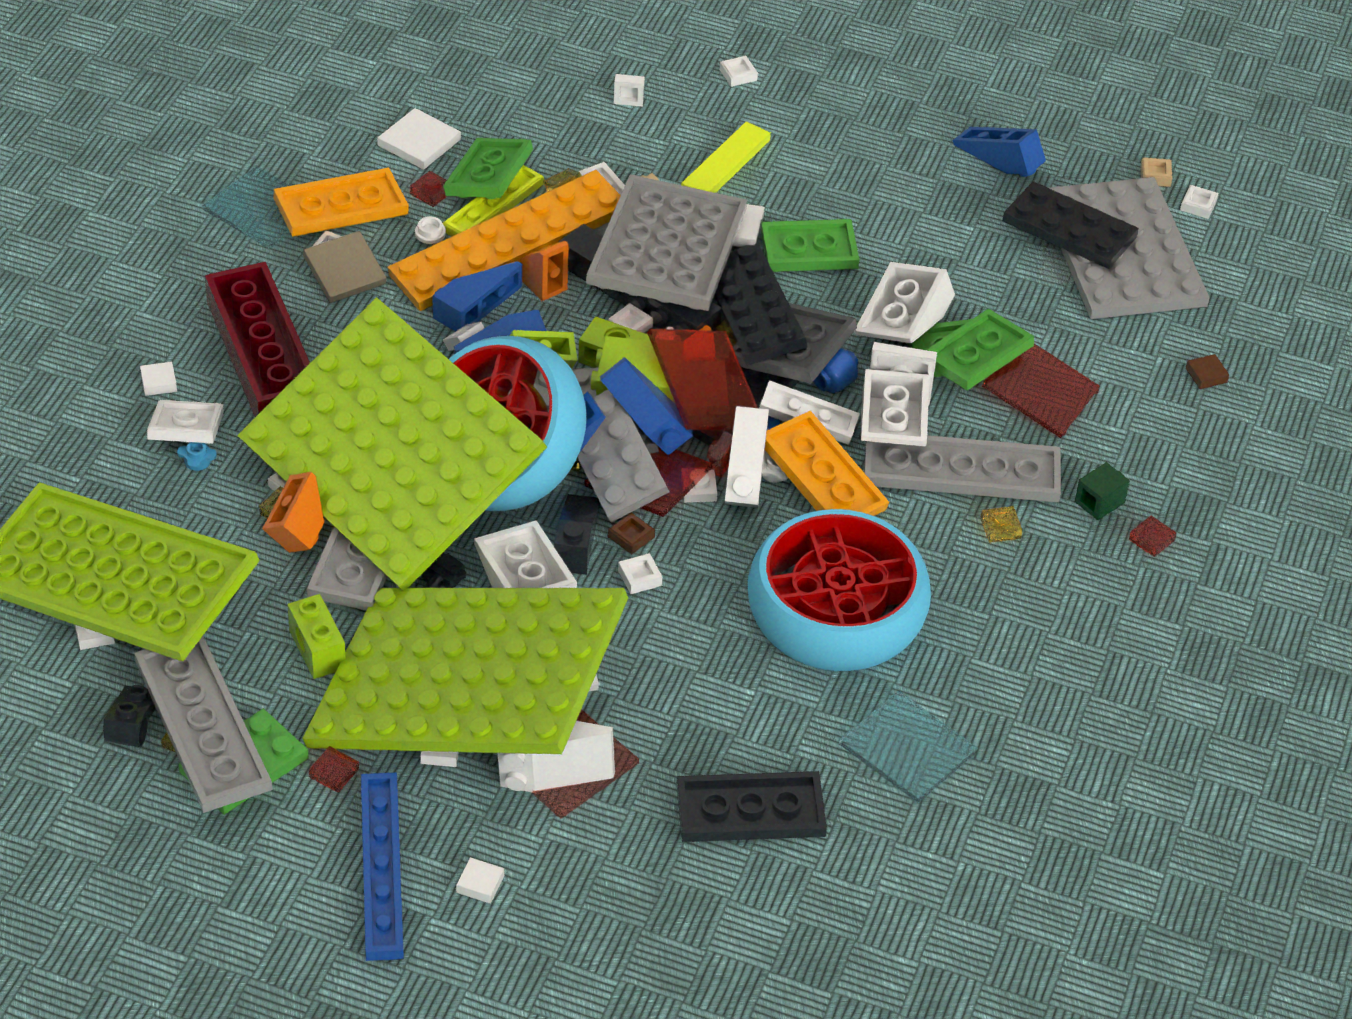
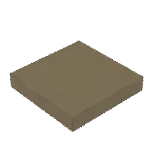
M360 231L304 249L303 256L329 303L386 284L387 278Z

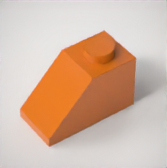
M566 241L546 246L521 258L522 282L541 301L568 290L569 244Z
M312 472L290 475L262 528L289 553L311 550L318 541V534L324 524L316 475Z

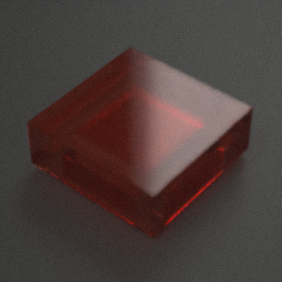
M1151 515L1130 532L1129 540L1155 557L1175 541L1177 533Z
M329 746L310 767L309 777L339 793L359 770V761Z

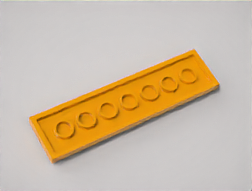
M594 170L388 266V274L419 311L433 306L432 299L435 292L453 279L517 261L521 263L522 257L546 246L558 243V241L582 224L596 229L610 222L621 195L597 170Z

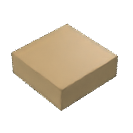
M1142 158L1141 178L1155 177L1158 186L1171 187V160Z

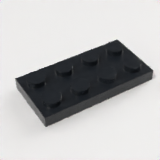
M1034 181L1006 209L1002 220L1004 223L1107 269L1113 266L1137 238L1139 230L1138 227L1124 220L1108 215Z
M819 771L677 776L676 787L682 842L826 837L827 824Z

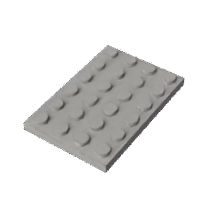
M630 174L587 272L586 284L597 286L601 289L625 292L632 296H643L664 303L670 302L688 306L691 309L708 311L744 217L747 200Z
M1155 177L1050 188L1139 228L1137 238L1110 269L1061 248L1090 319L1208 307L1210 297Z

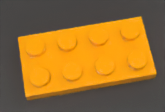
M390 168L274 189L273 196L292 237L408 215L409 205Z
M811 410L767 430L765 451L816 511L843 509L862 512L872 516L886 511L890 502Z

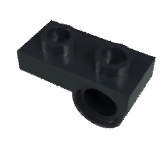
M141 685L124 686L103 720L105 742L140 748L143 746L147 734L148 720L156 709L146 687Z

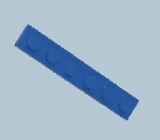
M397 772L361 774L366 961L404 959Z

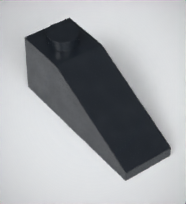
M568 494L561 512L554 548L571 573L587 575L600 508L598 497Z

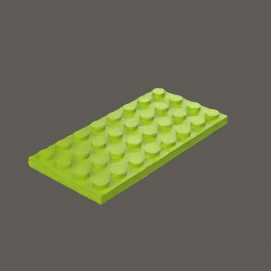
M39 482L0 529V599L183 662L260 560L255 551Z

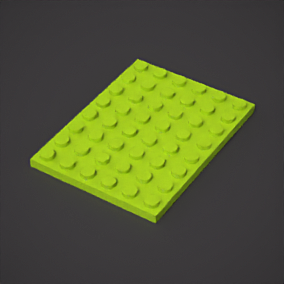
M377 297L237 435L286 482L289 476L294 474L312 472L316 475L323 517L402 591L409 588L547 448L543 440Z
M380 588L375 594L373 607L367 608L345 652L346 660L340 662L302 739L307 748L562 755L628 600L627 593L624 588H406L403 591L400 588Z

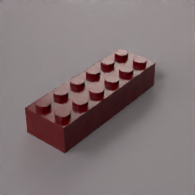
M266 261L205 275L207 304L254 417L310 364Z

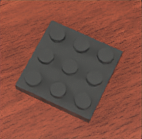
M789 303L806 337L808 347L746 366L736 343L727 353L728 364L812 383L857 329L856 318Z

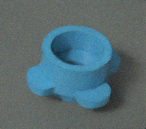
M190 442L187 446H180L177 450L178 456L184 458L186 467L194 471L206 469L211 461L217 457L216 450L210 449L207 443Z

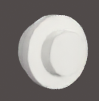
M432 216L422 218L415 228L416 238L426 244L438 243L446 235V229L442 221Z

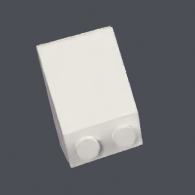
M890 262L857 324V329L854 331L855 334L913 343L944 317L955 296L947 270Z
M865 369L861 408V441L926 446L929 374Z
M537 520L474 538L475 547L492 588H577V581Z
M576 721L562 755L497 753L500 787L509 788L514 791L537 793L611 779L615 774L613 727Z

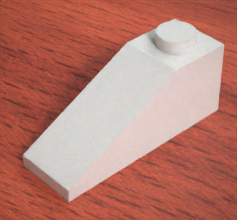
M736 406L725 504L755 508L759 506L768 409Z

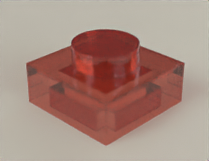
M429 170L410 185V195L434 207L447 197L443 187L447 180Z
M725 431L718 441L714 440L711 443L707 452L710 470H714L715 475L721 478L729 467L733 436Z

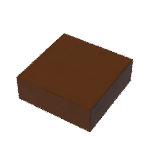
M1216 354L1187 361L1186 370L1199 389L1228 383L1229 373Z
M631 512L608 529V538L632 555L655 538V529Z

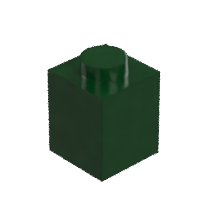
M1106 462L1079 479L1075 503L1096 520H1100L1125 503L1130 480Z

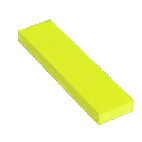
M746 121L695 169L681 185L716 193L770 141L771 132Z
M523 165L501 198L487 199L485 197H476L444 221L442 224L445 226L446 234L452 237L514 208L544 185V176Z

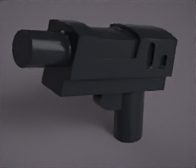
M444 552L421 574L422 579L427 582L424 588H441V586L455 588L467 576L464 564L449 553L445 554Z

